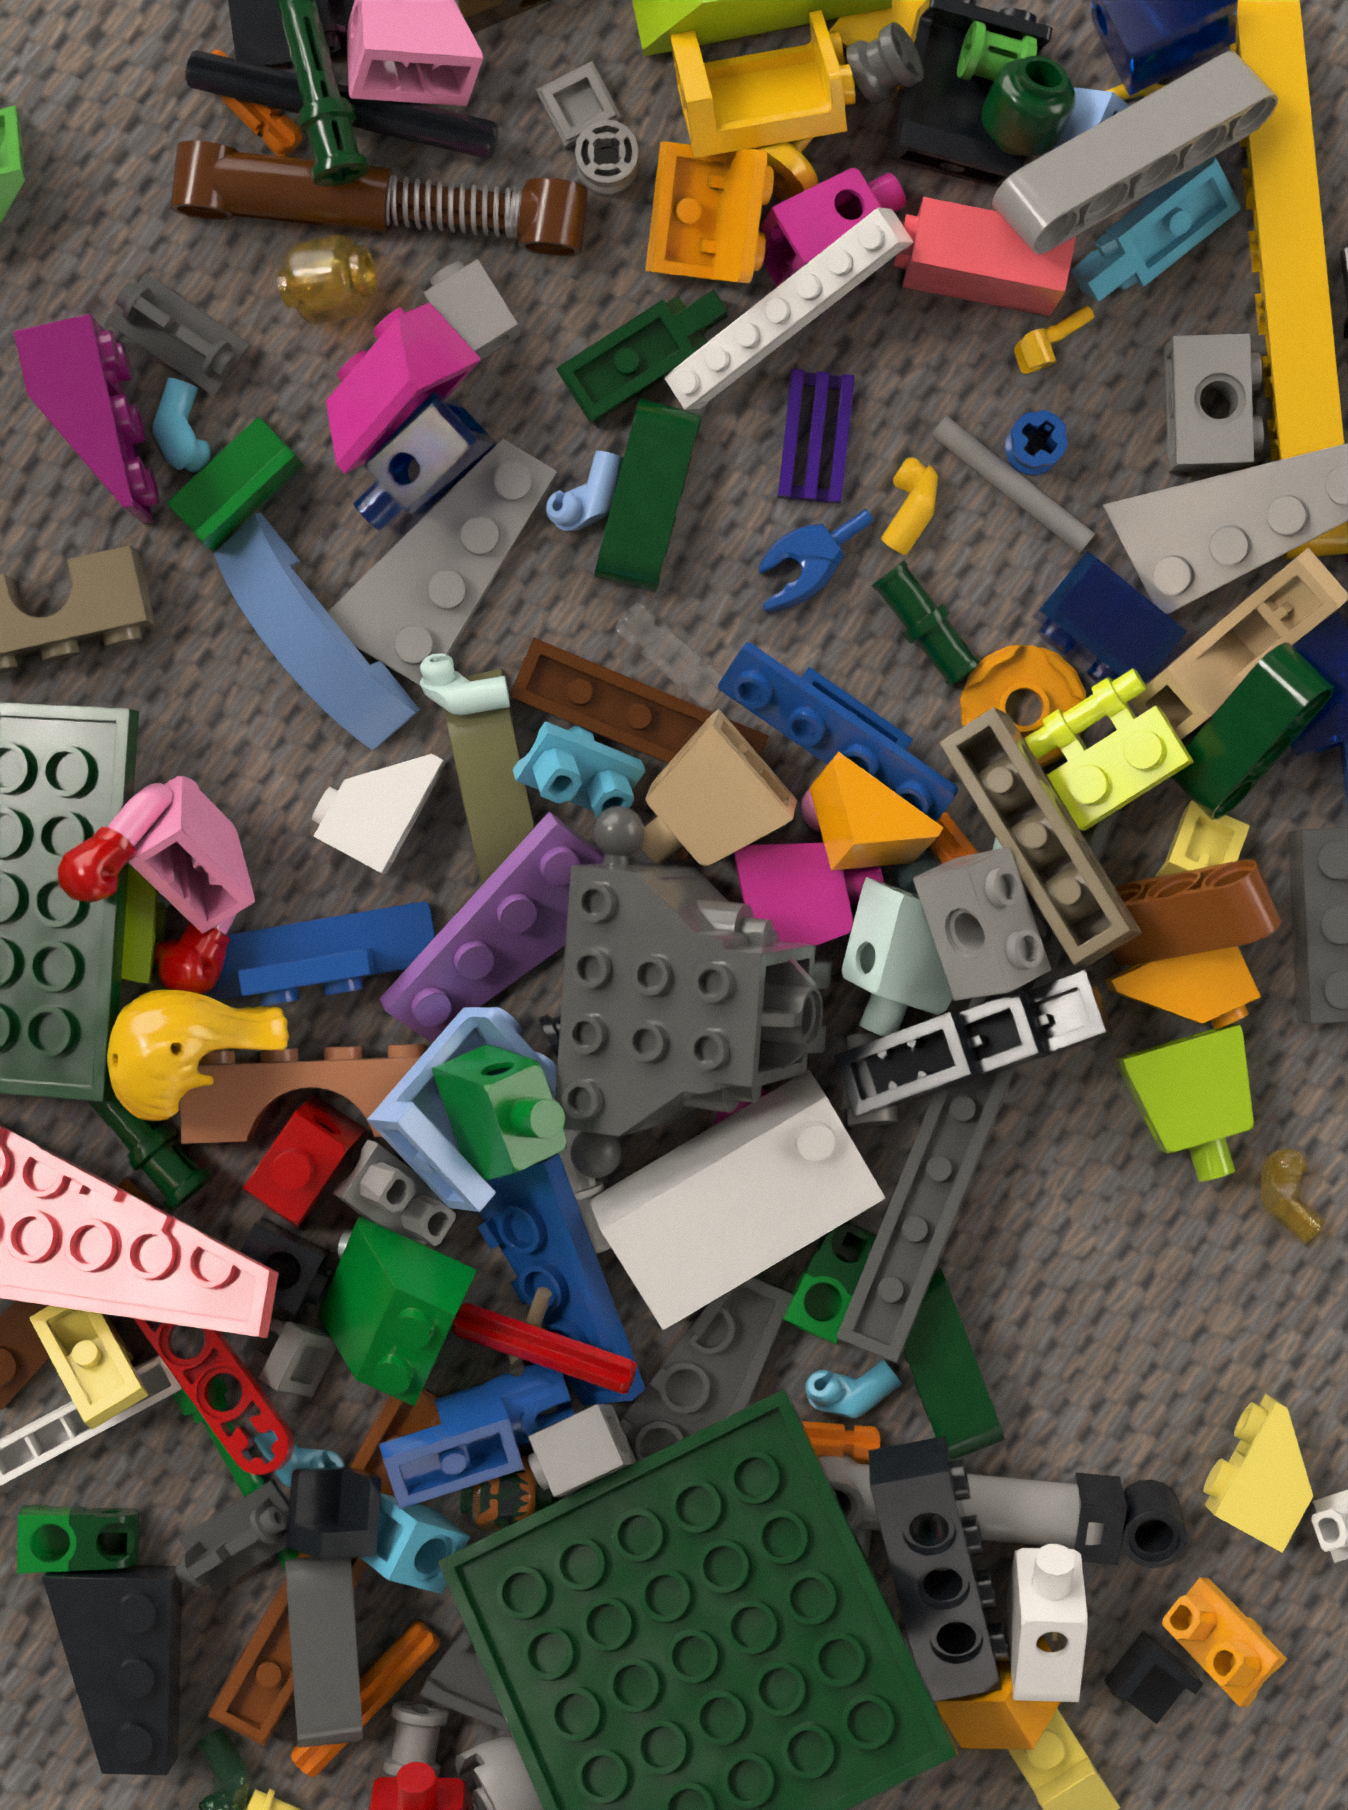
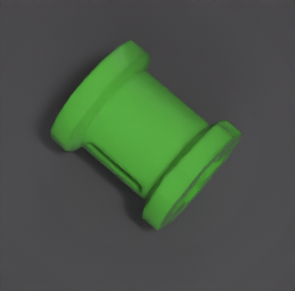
M973 21L961 48L957 76L960 79L970 80L974 75L994 81L996 75L1006 63L1020 58L1036 56L1037 39L1031 36H1024L1022 40H1017L986 31L985 23Z

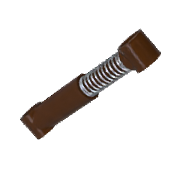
M182 141L177 144L170 209L181 215L228 220L232 219L233 216L382 232H387L392 220L396 227L404 221L407 228L411 227L413 222H415L418 229H421L426 223L429 230H432L437 224L440 231H444L449 226L453 233L458 227L461 228L463 234L467 233L469 228H472V232L475 235L483 229L486 236L490 235L492 230H494L497 237H500L502 233L509 239L515 237L519 240L518 246L521 249L532 253L568 257L577 256L582 253L588 188L577 182L557 178H532L525 182L523 189L518 190L515 188L512 191L508 187L505 193H500L498 186L494 188V192L488 191L487 185L483 186V191L476 190L477 186L475 183L471 189H465L464 183L460 184V188H454L452 181L449 183V187H443L441 180L438 181L437 186H433L430 179L426 181V185L420 184L419 178L415 179V183H409L407 176L403 182H398L397 176H393L392 168L369 166V171L366 175L358 180L338 186L325 187L313 183L311 169L315 165L314 160L244 153L226 145L206 141Z

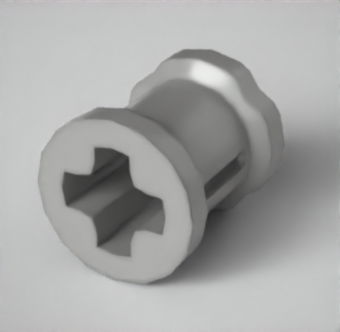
M408 1701L394 1703L391 1716L397 1722L391 1756L385 1757L383 1770L388 1774L397 1776L399 1769L411 1762H423L430 1765L435 1771L436 1778H439L441 1765L436 1762L440 1728L448 1723L449 1711L440 1706Z

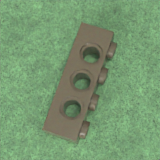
M993 707L939 742L1003 848H1011L1021 879L1074 965L1087 967L1142 933L1008 714Z

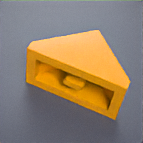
M839 751L809 788L831 871L914 863L944 828Z
M1043 1635L1040 1636L1036 1642L1037 1647L1042 1651L1052 1652ZM1010 1661L999 1663L1002 1690L935 1701L942 1718L961 1748L1030 1750L1035 1748L1061 1703L1058 1701L1013 1700Z

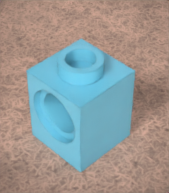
M381 1493L376 1556L360 1558L389 1581L442 1594L447 1582L438 1561L465 1548L470 1535L441 1513L428 1506L415 1504L399 1509L395 1497Z

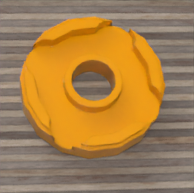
M1009 645L987 655L968 675L960 697L961 725L964 727L993 707L1006 713L1005 704L1008 696L1016 690L1024 689L1033 692L1041 703V714L1034 724L1028 726L1015 724L1025 740L1027 736L1044 726L1043 718L1059 708L1066 712L1086 699V691L1076 670L1058 653L1033 645ZM1057 747L1043 757L1036 758L1042 768L1063 758L1064 754Z

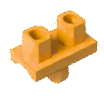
M1199 1577L1187 1594L1179 1597L1162 1621V1626L1239 1707H1249L1255 1700L1263 1683L1287 1660L1263 1634L1262 1627L1253 1618L1246 1617L1209 1578Z

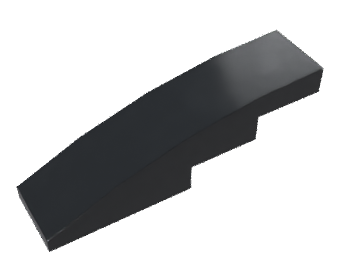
M1084 970L1027 992H1013L960 1013L949 1012L836 1054L834 1057L853 1117H860L1020 1066L1111 1034L1113 1031L1093 972Z

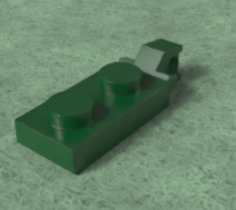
M714 289L685 307L679 296L666 303L662 299L556 368L557 373L589 423L593 425L663 380L664 376L705 345L708 341L703 333L728 318V310Z

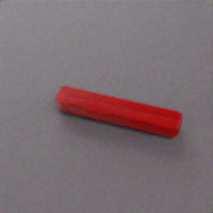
M463 1303L453 1322L452 1332L460 1338L620 1394H625L629 1391L636 1375L637 1364L629 1358L470 1303Z

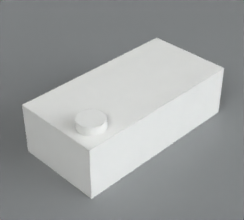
M807 1070L806 1074L799 1075L761 1097L756 1103H751L588 1201L601 1232L659 1325L665 1330L886 1198L827 1096L810 1070Z

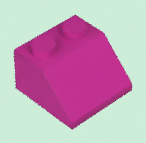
M430 302L408 312H405L401 307L392 311L374 329L373 335L378 340L369 351L362 350L358 352L338 371L337 377L342 382L326 400L335 462L344 474L407 443L481 361V358Z

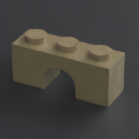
M127 545L67 559L72 581L70 597L61 610L47 617L30 616L21 603L16 580L6 574H0V674L17 669L16 658L41 653L42 661L50 662L79 655L80 649L78 644L103 638L104 646L111 648L141 641V629L154 627L156 624L140 553L132 546Z

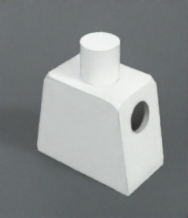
M1047 1544L1041 1548L1018 1549L1014 1554L1006 1594L1013 1700L1079 1702L1088 1628L1081 1554L1074 1549H1068L1059 1544ZM1053 1632L1052 1641H1057L1055 1652H1045L1039 1649L1036 1645L1038 1638L1045 1633Z

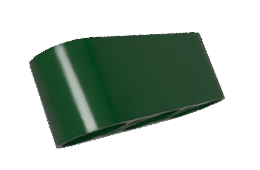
M644 399L639 400L604 531L594 577L657 592L663 560L667 555L676 520V510L685 486L692 458L691 453L695 437L698 435L702 414Z
M1284 642L1278 645L1251 669L1187 745L1186 750L1194 762L1171 776V778L1211 820L1223 817L1249 794L1332 697L1334 688L1290 643Z
M939 1266L935 1269L904 1347L903 1354L912 1371L915 1386L936 1438L946 1436L950 1457L953 1460L1002 1442L1005 1438L953 1296Z

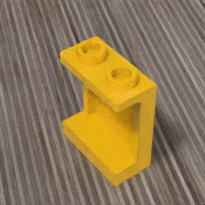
M822 10L809 12L811 41L806 45L704 63L695 30L670 34L677 88L694 158L847 131L845 105L855 104L856 102L852 71L849 64L845 65L840 32H828Z

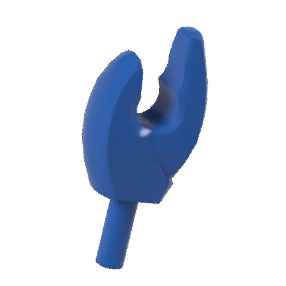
M864 509L831 533L821 523L794 529L779 538L762 558L758 566L759 574L767 573L785 560L797 561L802 568V573L797 581L787 583L781 592L764 602V611L770 613L793 607L808 600L823 589L844 558V554L839 546L875 522L869 511Z

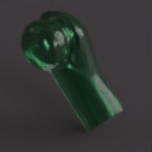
M221 1727L196 1743L215 1776L213 1793L204 1797L199 1803L198 1808L199 1810H245L250 1773L224 1727Z

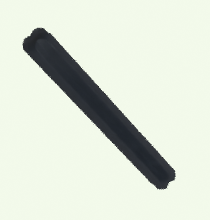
M199 50L192 51L185 71V80L187 85L193 89L299 114L300 109L303 107L295 73ZM338 84L341 97L349 100V103L354 106L356 119L352 123V127L485 159L491 158L496 149L499 130L498 124L494 121L420 103L350 98L348 86Z

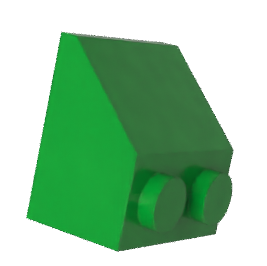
M359 1216L319 1310L318 1317L357 1381L415 1407L477 1270Z

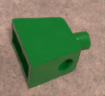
M484 1044L431 1068L460 1154L485 1181L519 1172L567 1148V1139L563 1130L565 1123L563 1108L558 1102L553 1100L543 1068L537 1060L490 1044Z

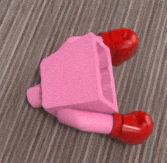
M177 776L166 784L153 783L143 788L125 804L107 827H100L93 837L68 851L62 857L57 872L59 886L69 898L94 903L113 895L117 891L119 884L118 873L128 861L131 866L190 921L180 939L162 941L156 946L155 962L159 965L158 976L160 982L171 990L205 994L213 989L221 976L226 949L230 943L227 933L237 913L255 903V897L238 832L233 823L199 790V786L195 781L184 776Z

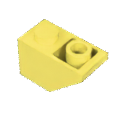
M1265 1394L1259 1406L1251 1402L1241 1414L1234 1431V1436L1241 1440L1229 1462L1221 1458L1213 1466L1206 1479L1203 1492L1209 1495L1205 1506L1214 1516L1283 1553L1311 1502L1313 1493L1288 1408Z

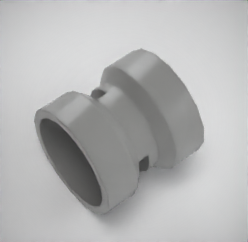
M607 119L593 122L582 130L576 140L575 147L579 179L588 190L596 195L611 197L622 194L633 185L638 176L639 148L636 137L627 126L618 121Z

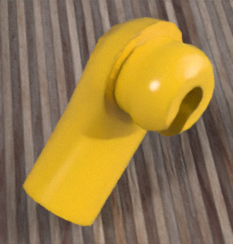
M914 457L906 458L893 478L895 487L904 490L909 495L881 536V540L886 545L903 555L909 553L934 515L939 478L930 464L928 467H925Z

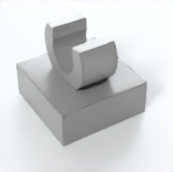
M271 1320L269 1329L276 1332L279 1338L271 1353L255 1349L252 1358L257 1365L263 1367L258 1379L276 1391L313 1397L337 1347L330 1335L319 1328L289 1321Z

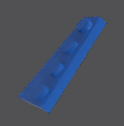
M559 1153L514 1174L486 1180L496 1193L479 1212L484 1222L477 1226L489 1248L493 1249L499 1245L517 1276L510 1283L522 1304L528 1303L531 1306L537 1288H548L551 1290L552 1296L543 1318L547 1326L545 1330L629 1358L636 1363ZM638 1367L633 1384L625 1394H620L565 1374L583 1406L631 1401L646 1390Z

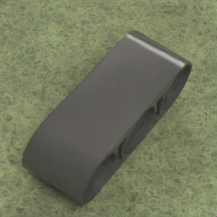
M315 1557L286 1559L285 1569L298 1748L363 1741L351 1559L320 1560Z

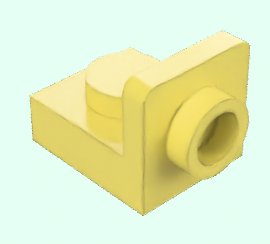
M1191 800L1182 814L1165 863L1155 877L1238 861L1250 825L1227 815L1217 820H1211Z

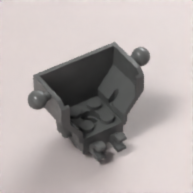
M614 806L604 810L594 822L593 838L597 847L604 853V863L571 866L555 1101L561 1105L565 1114L563 1129L581 1131L571 1145V1159L580 1173L591 1178L605 1177L618 1167L622 1157V1148L616 1136L678 1121L695 1108L731 1113L735 1110L739 1101L756 1103L760 1098L762 1085L806 1074L808 1054L826 1051L827 1025L821 1024L823 1006L822 997L818 989L830 988L832 961L815 962L816 945L780 941L777 931L773 929L771 920L754 918L749 904L728 902L696 867L630 862V855L636 852L643 842L645 830L639 815L632 809L624 806Z

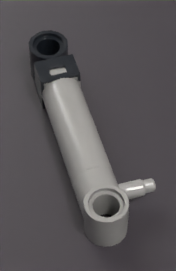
M844 1454L843 1458L818 1456L833 1488L844 1493L838 1499L867 1558L870 1553L872 1530L881 1531L870 1489L869 1465L858 1464L852 1457ZM1076 1472L1074 1484L967 1474L971 1499L961 1500L965 1516L977 1515L982 1540L1037 1546L1059 1544L1078 1551L1081 1554L1082 1562L1118 1565L1122 1543L1126 1554L1132 1561L1148 1568L1165 1567L1175 1562L1183 1554L1187 1544L1186 1528L1179 1500L1173 1489L1163 1482L1152 1479L1139 1480L1128 1485L1123 1490L1120 1476ZM923 1513V1514H920L919 1516H922V1517H932V1516H935V1515H938V1514H936V1513ZM1157 1519L1162 1521L1154 1527L1145 1528L1140 1526L1148 1520Z

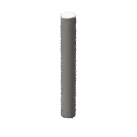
M946 415L931 434L932 437L1076 552L1080 553L1095 535L1094 532L949 416Z

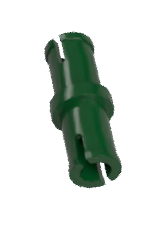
M904 560L871 586L879 592L907 629L903 633L906 640L910 644L914 641L918 643L946 680L945 683L949 687L973 670L981 660L973 654L946 618L950 611L943 603L939 606L935 604L909 570L908 564Z

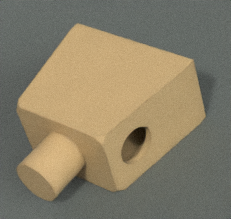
M718 709L705 721L652 782L645 800L657 817L644 827L645 834L640 847L651 860L660 864L680 847L684 846L703 867L709 866L790 822L794 816L797 799L722 711Z

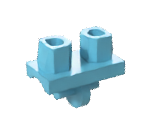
M546 721L539 729L536 741L529 753L519 760L512 769L517 782L538 789L541 797L558 804L569 801L592 810L595 818L610 807L624 806L630 808L634 802L632 790L645 773L642 760L594 741L591 731L580 726H573L566 730Z

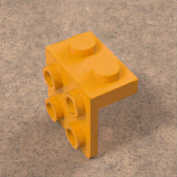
M660 142L645 271L749 284L753 277V271L760 270L765 255V235L763 232L758 231L761 207L769 203L774 183V172L772 166L767 165L766 151L738 149V151L694 158L692 147L689 144Z

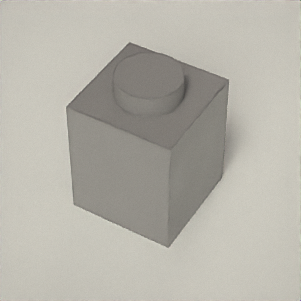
M478 259L467 266L462 261H456L444 267L430 279L433 287L423 292L426 302H430L481 360L521 336L517 321Z
M596 1404L528 1436L534 1450L533 1453L528 1455L531 1470L543 1490L550 1488L553 1497L570 1496L637 1462L612 1405Z

